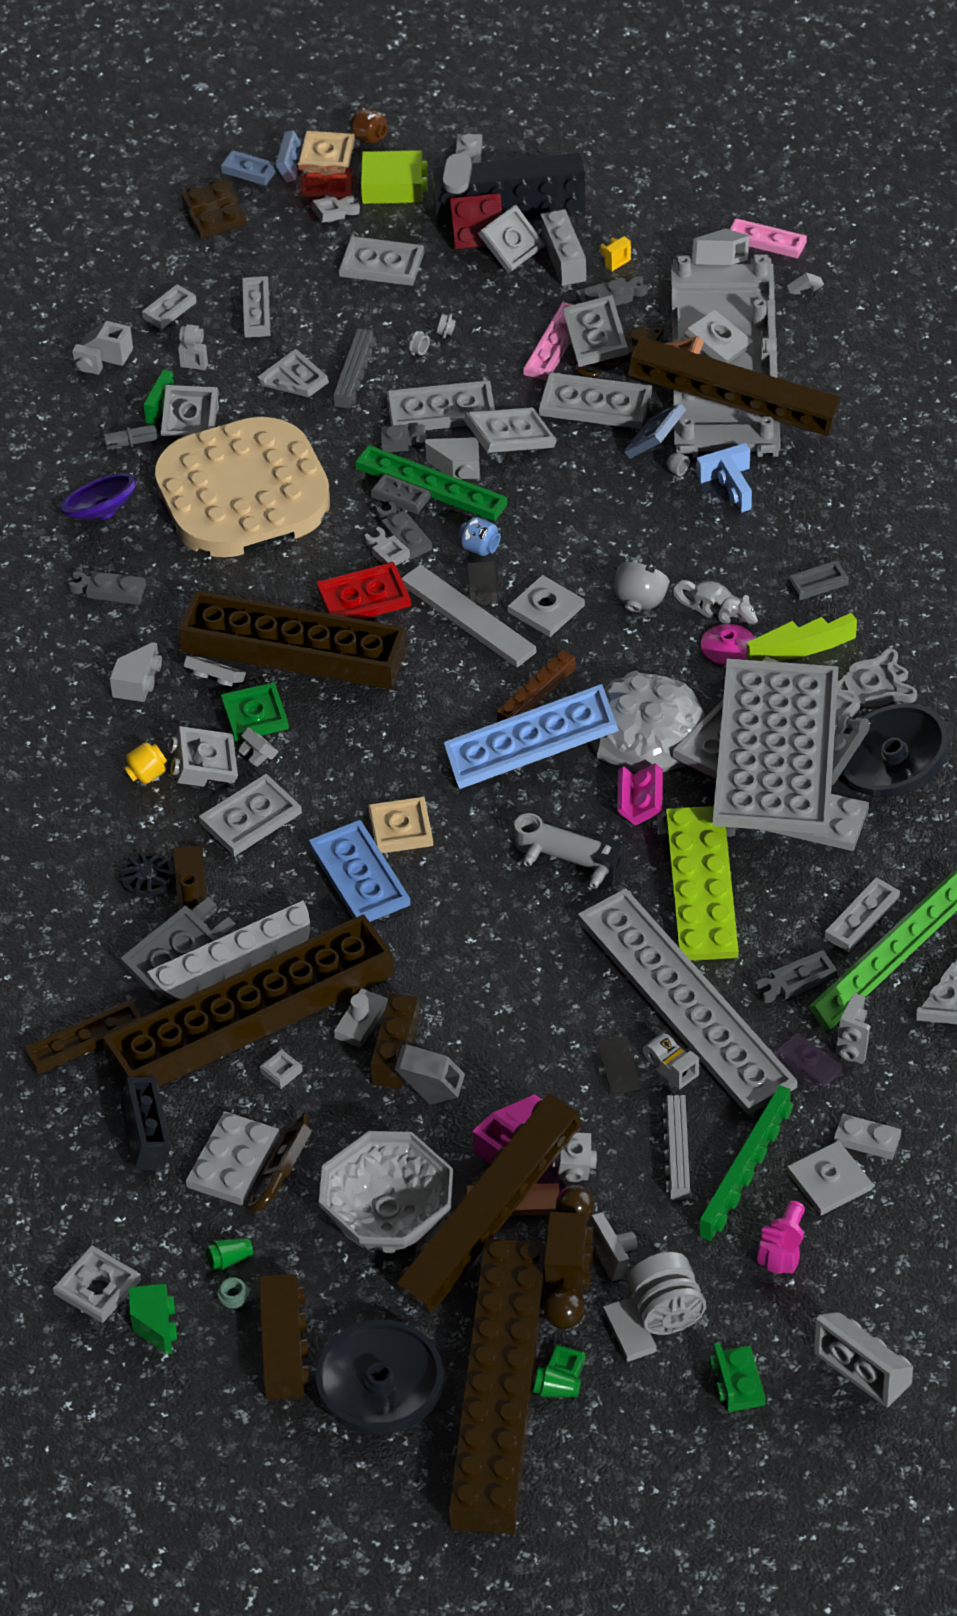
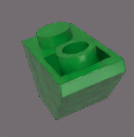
M166 1284L130 1287L129 1303L133 1331L165 1354H172L171 1341H177L176 1322H170V1315L176 1314L174 1295L168 1296Z

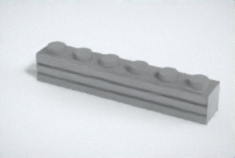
M667 1095L666 1103H663V1114H667V1118H663L664 1130L668 1132V1134H664V1145H668V1149H665V1161H669V1165H666V1177L670 1176V1181H666V1190L670 1192L671 1200L690 1199L685 1095Z

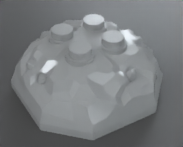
M638 671L630 672L624 678L612 680L605 687L604 691L619 731L590 741L597 759L625 767L634 772H639L655 763L663 769V772L686 766V764L673 758V749L706 717L693 690L684 682L673 680L666 676L639 673Z
M368 1131L322 1165L319 1206L348 1239L362 1248L371 1249L377 1247L383 1252L393 1253L395 1250L404 1249L416 1243L427 1232L433 1231L451 1209L453 1168L412 1132Z

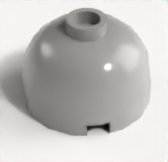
M623 562L620 564V567L618 566L615 575L614 592L618 599L625 604L627 610L632 612L649 610L658 606L663 601L670 582L668 577L657 569L654 570V573L646 571L647 565Z

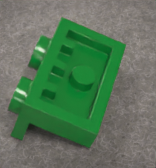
M720 1342L714 1343L713 1355L709 1356V1364L712 1375H718L719 1382H716L719 1401L725 1400L727 1411L733 1412L765 1406L766 1398L751 1346L723 1351Z

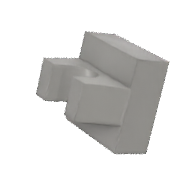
M249 727L242 735L245 740L238 750L245 757H248L253 752L249 761L257 767L267 758L272 760L279 752L266 739Z

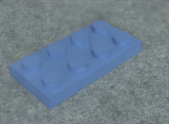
M361 820L309 840V848L353 919L364 914L369 922L410 906V897Z

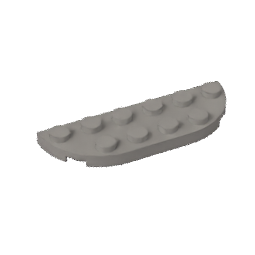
M304 901L298 902L147 971V977L163 995L171 1000L174 998L180 1001L307 941L310 932V919Z

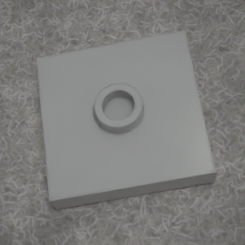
M516 205L478 233L508 274L546 246Z
M840 1141L787 1166V1173L820 1216L872 1190L873 1183Z

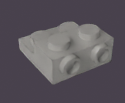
M179 726L175 737H171L169 753L175 755L171 763V774L177 775V783L202 787L205 786L207 780L235 783L238 773L233 734Z

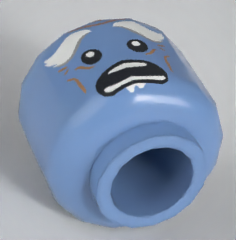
M479 517L472 518L468 523L464 522L459 530L462 547L480 556L494 553L500 543L501 535L498 533L497 526Z

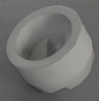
M674 453L667 459L669 471L677 476H682L689 467V457L683 454Z

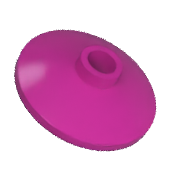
M720 624L710 628L703 635L701 650L710 662L725 666L727 659L746 660V643L755 638L749 630L742 626Z

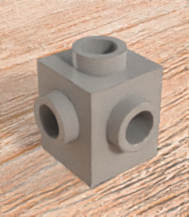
M575 1133L552 1162V1167H558V1179H566L570 1182L588 1180L590 1169H596L597 1152L591 1150V1133Z

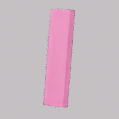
M562 302L524 366V375L547 381L550 372L553 373L571 342L563 308L572 306V304Z

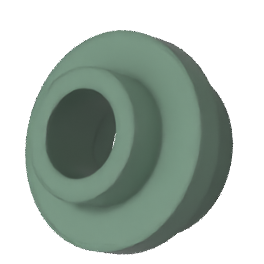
M238 1278L226 1279L218 1289L220 1303L228 1308L241 1307L249 1298L248 1286ZM233 1293L238 1294V1295H236V1296H229V1295H231V1294H233Z

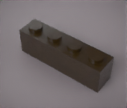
M297 1274L261 1276L259 1280L266 1400L305 1397L304 1384H310L309 1365H303L302 1359L308 1357L307 1338L301 1339V1331H307L306 1312H300V1305L306 1304L304 1286H298Z

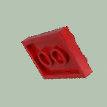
M394 562L317 582V591L327 614L362 620L411 606V598Z

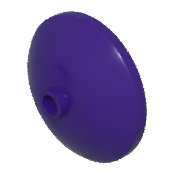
M117 473L96 479L69 494L60 505L61 511L65 516L73 519L93 520L100 518L104 520L110 518L115 514L114 511L122 507L131 496L136 486V480L129 473Z

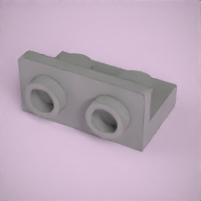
M854 993L840 1019L836 1055L842 1056L848 1061L863 1064L866 1059L870 1025L864 1023L867 1016V1010H864L865 997Z

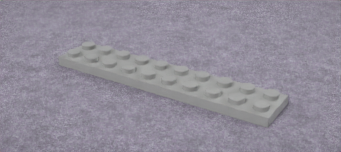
M626 888L578 914V922L688 1048L699 1057L702 1064L747 1115L768 1105L779 1085L787 1087L791 1091L797 1088L795 1077Z

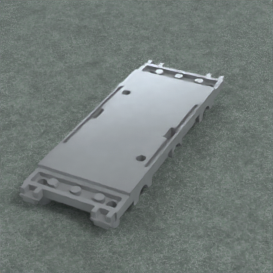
M754 255V258H751V264L694 265L690 256H676V259H673V265H671L672 342L688 339L684 335L687 328L713 310H716L754 341L749 349L729 363L778 378L774 274L771 258H768V255ZM703 350L700 351V355L710 357ZM673 389L674 405L681 403L686 409L674 425L675 452L692 454V457L696 458L698 457V452H717L746 443L750 451H757V457H763V453H773V457H779L781 445L780 422L775 421L769 416L762 417Z

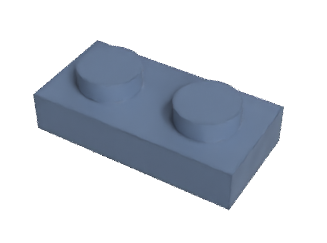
M294 130L284 133L275 163L278 173L282 174L286 183L296 180L299 169L298 162L302 143Z
M233 150L221 165V170L224 174L265 186L277 171L274 162Z

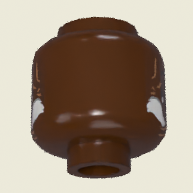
M363 108L356 112L350 122L354 136L370 144L379 142L386 136L388 131L385 116L368 108Z

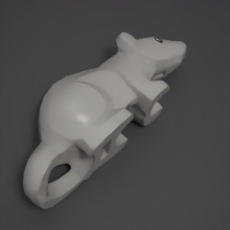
M681 580L674 587V595L680 603L691 607L692 610L696 609L708 618L716 614L719 616V621L723 624H729L730 617H736L741 622L748 624L758 622L754 608L749 603V596L744 595L739 599L733 596L720 583L706 581L695 585L688 580ZM683 589L691 593L694 602L685 597Z

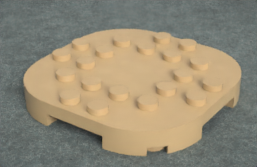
M247 418L185 436L172 443L163 451L155 468L159 498L163 499L171 515L178 537L192 550L197 552L199 549L210 552V555L214 557L243 555L244 546L291 532L295 539L302 537L321 524L322 516L325 512L328 513L330 507L328 478L307 437L293 424L276 418Z

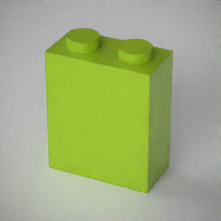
M422 151L363 152L361 179L363 204L422 203V192H427V177L423 176H427L428 173L427 161H422Z

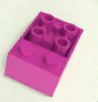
M534 1094L493 1112L472 1131L474 1153L491 1165L498 1150L507 1146L513 1138L515 1129L527 1121L535 1104L542 1099Z

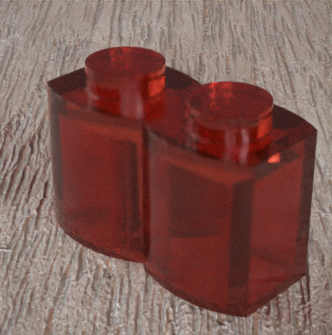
M322 166L304 168L301 175L302 194L310 197L327 194L337 198L351 195L353 189L352 169L342 166L331 169Z

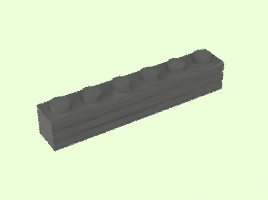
M357 329L334 392V404L336 407L351 408L352 403L356 401V391L360 389V380L364 378V369L368 367V358H371L372 347H375L376 338L373 336L372 330Z

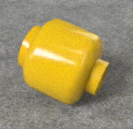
M143 743L126 755L128 765L124 769L133 782L138 779L141 783L148 784L165 772L164 764L167 763V760L156 744L151 746L149 743Z

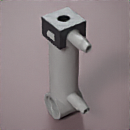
M531 813L522 814L515 820V845L518 850L526 853L523 861L525 866H531L536 861L540 852L594 869L589 884L592 888H597L603 879L613 882L624 863V843L607 837H605L603 842L545 824L539 816Z

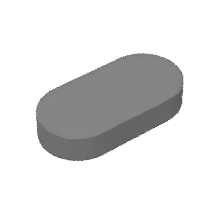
M454 154L447 159L443 176V187L447 192L458 194L468 188L472 171V161L468 155Z

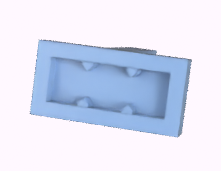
M746 443L697 457V478L700 483L719 478L720 484L728 489L731 502L737 504L741 513L751 510L752 490L740 472L750 469V449Z

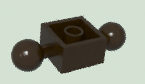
M577 1185L568 1186L560 1191L555 1201L556 1212H550L544 1263L547 1299L544 1305V1313L548 1322L558 1329H571L580 1323L585 1309L583 1303L584 1289H590L591 1285L590 1263H593L594 1245H592L593 1227H588L587 1221L594 1212L595 1204L591 1193L584 1187Z

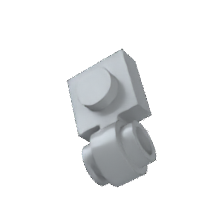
M187 324L181 327V343L178 348L180 367L206 370L208 365L206 345L202 344L204 330L199 328L198 325Z

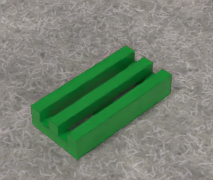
M162 371L144 403L145 419L148 424L156 425L163 413L166 385L174 384L172 371Z

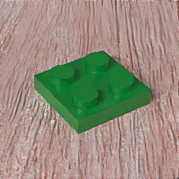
M275 682L221 694L222 704L235 742L244 740L242 735L248 727L259 735L289 729L288 720Z

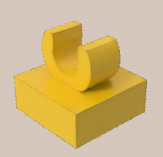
M625 236L618 240L611 238L610 245L608 246L600 245V253L605 257V267L610 271H614L631 260V241Z

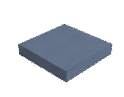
M681 403L676 404L648 419L626 447L624 453L631 459L660 444L686 409Z

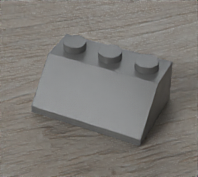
M840 1312L821 1314L816 1318L814 1354L883 1406L888 1408L912 1384L913 1366H911L910 1362L904 1356L897 1355L888 1349L881 1339L872 1337L864 1331L858 1322L848 1319Z

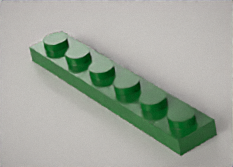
M370 445L356 460L357 470L378 478L387 474L430 491L431 498L494 522L507 506L506 496Z
M779 1085L700 1218L701 1238L711 1241L717 1231L721 1232L727 1221L728 1211L730 1208H736L740 1200L741 1189L743 1186L747 1187L750 1184L754 1175V1167L757 1163L761 1164L766 1156L768 1143L776 1140L780 1131L781 1121L783 1119L787 1120L793 1108V1103L790 1102L791 1089Z

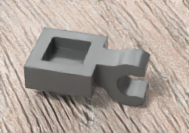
M423 424L415 425L411 430H408V425L381 427L382 450L386 452L409 451V445H426V426Z

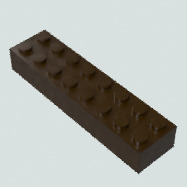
M197 590L194 592L179 628L182 652L391 690L394 687L407 652L406 627Z

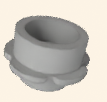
M442 314L436 334L443 335V338H446L447 334L452 335L456 321L451 319L452 314L450 316Z
M416 331L408 337L407 347L412 355H423L428 350L430 339L427 335H424L423 331Z

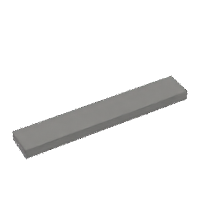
M421 564L401 578L406 589L516 668L536 654L535 645Z

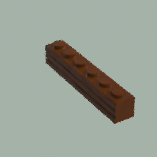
M561 650L497 710V722L533 710L576 669L575 657Z

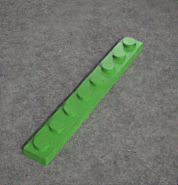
M957 868L809 1006L824 1030H831L840 1022L854 993L866 997L957 911Z

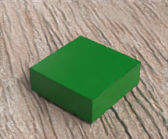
M555 1345L547 1366L578 1379L586 1360V1353Z

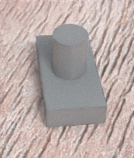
M361 988L359 993L351 998V1005L335 1028L334 1037L361 1048L385 1011L388 999Z
M603 1212L591 1216L588 1227H593L592 1245H594V1251L611 1281L623 1279L629 1262L626 1252L637 1249V1238L633 1232L615 1235Z

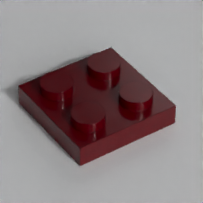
M501 194L450 198L455 249L487 246L478 233L502 215Z

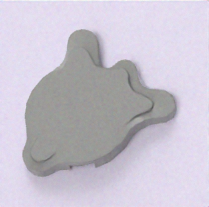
M892 648L886 649L877 658L859 661L851 665L849 672L838 681L837 685L838 691L861 701L860 706L879 707L893 701L913 703L917 699V690L912 686L901 683L907 680L908 671L897 664L898 653Z

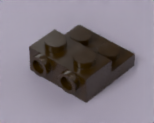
M228 179L224 181L213 180L208 186L201 188L190 187L185 193H182L183 209L200 239L247 225L246 215L238 204L237 194Z

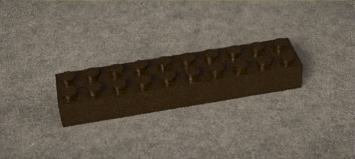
M363 914L103 1036L106 1059L123 1084H125L127 1077H156L158 1087L339 1002L359 992L361 988L366 989L393 976V953Z
M485 1238L449 1509L451 1530L516 1535L545 1291L544 1263L547 1243Z

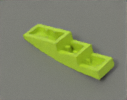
M852 613L830 623H827L820 617L801 627H798L791 621L747 642L746 660L762 661L768 656L780 662L831 649L856 638L857 619Z

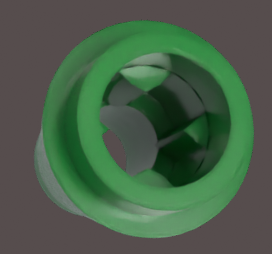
M249 1238L215 1240L211 1242V1245L205 1246L206 1260L212 1270L218 1269L221 1271L253 1255V1247Z
M548 1366L545 1369L538 1367L533 1393L540 1394V1397L578 1398L581 1379Z

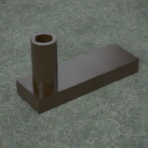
M202 845L174 848L178 911L185 905L193 910L206 899Z

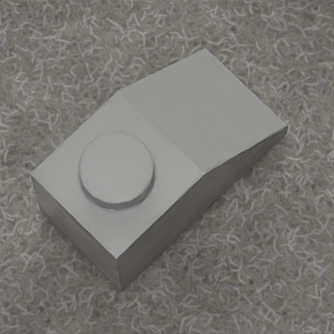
M476 437L425 439L426 460L429 464L441 472L458 479H480L479 442Z

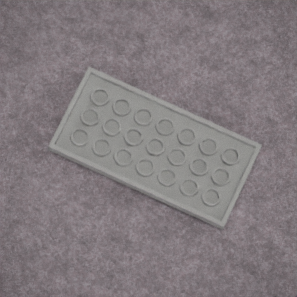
M727 659L713 826L828 834L839 666Z

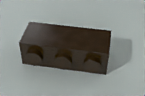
M389 993L371 1061L373 1085L402 1089L404 1078L395 1070L402 1045H414L420 1021L419 997Z

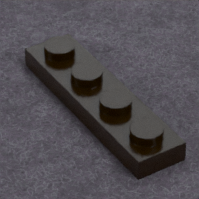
M130 1000L25 1046V1054L39 1075L104 1046L103 1036L143 1017L133 1001Z

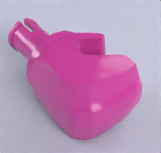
M788 1201L782 1218L772 1220L769 1226H765L762 1229V1238L757 1248V1262L772 1273H794L800 1258L799 1245L804 1237L803 1230L798 1225L805 1212V1207L797 1201Z

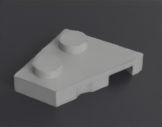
M297 349L257 377L261 386L305 397L312 396L329 383L327 375Z

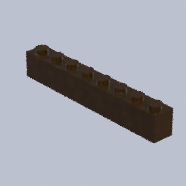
M640 337L631 356L628 376L762 417L769 416L775 421L829 437L836 420L841 397L644 337Z
M550 1093L543 1100H539L535 1104L531 1116L524 1124H520L515 1129L513 1138L507 1146L498 1150L494 1157V1162L487 1171H482L479 1174L471 1191L459 1199L455 1211L438 1226L436 1235L430 1242H426L420 1248L418 1257L412 1265L403 1269L396 1283L403 1296L432 1315L482 1252L485 1238L492 1239L582 1126L581 1119L576 1110Z

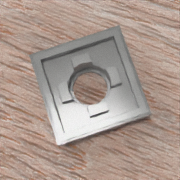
M713 310L687 328L684 334L687 338L699 336L704 341L701 350L711 358L726 363L741 355L754 342L716 310Z
M542 575L508 605V613L551 637L585 606V599ZM541 598H549V602L554 603L551 606L539 605L542 602Z
M91 1245L53 1287V1291L56 1296L104 1323L129 1294V1288L135 1287L141 1281V1275ZM95 1281H103L108 1284L102 1290L103 1294L94 1295V1292L87 1290V1288Z

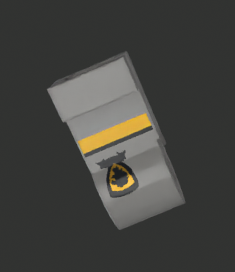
M661 1033L643 1046V1053L646 1059L677 1089L680 1090L699 1076V1057L692 1051L687 1053L668 1034ZM687 1071V1074L682 1077V1073Z

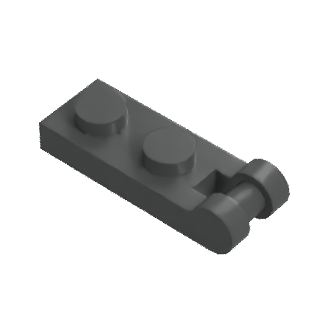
M846 715L839 717L834 735L831 785L835 784L870 728L868 719L858 717L854 720L852 716Z

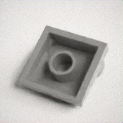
M166 385L161 436L185 437L215 428L216 414L219 410L218 387Z

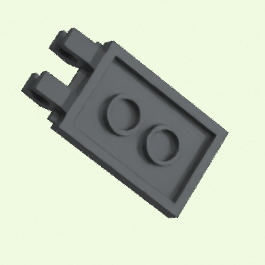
M209 897L193 910L185 905L120 958V963L159 1003L166 996L150 982L147 977V971L235 932L236 924L229 917L219 923L213 930L205 924L216 913L214 910L216 904Z

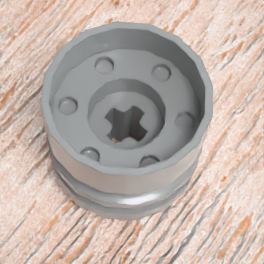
M664 1252L650 1256L638 1263L630 1271L626 1279L633 1301L638 1306V1313L642 1317L643 1325L652 1334L666 1335L684 1330L699 1320L706 1310V1301L703 1294H701L699 1285L695 1282L694 1273L689 1261L681 1253Z

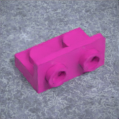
M655 763L635 774H632L625 767L618 770L617 810L622 817L629 820L635 826L662 813L663 769Z

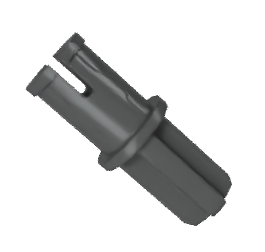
M154 425L134 429L126 427L127 430L104 434L107 450L129 445L133 447V444L157 439Z

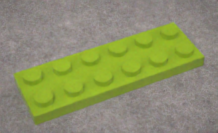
M714 806L666 809L678 947L690 961L738 958L739 954L726 827L713 826Z

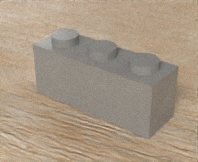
M566 210L541 214L542 239L546 244V249L561 285L586 281V257Z

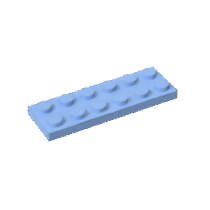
M601 684L445 741L444 745L458 787L462 789L619 731Z

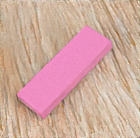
M736 218L730 227V230L749 235L750 247L794 258H799L807 240L805 235Z

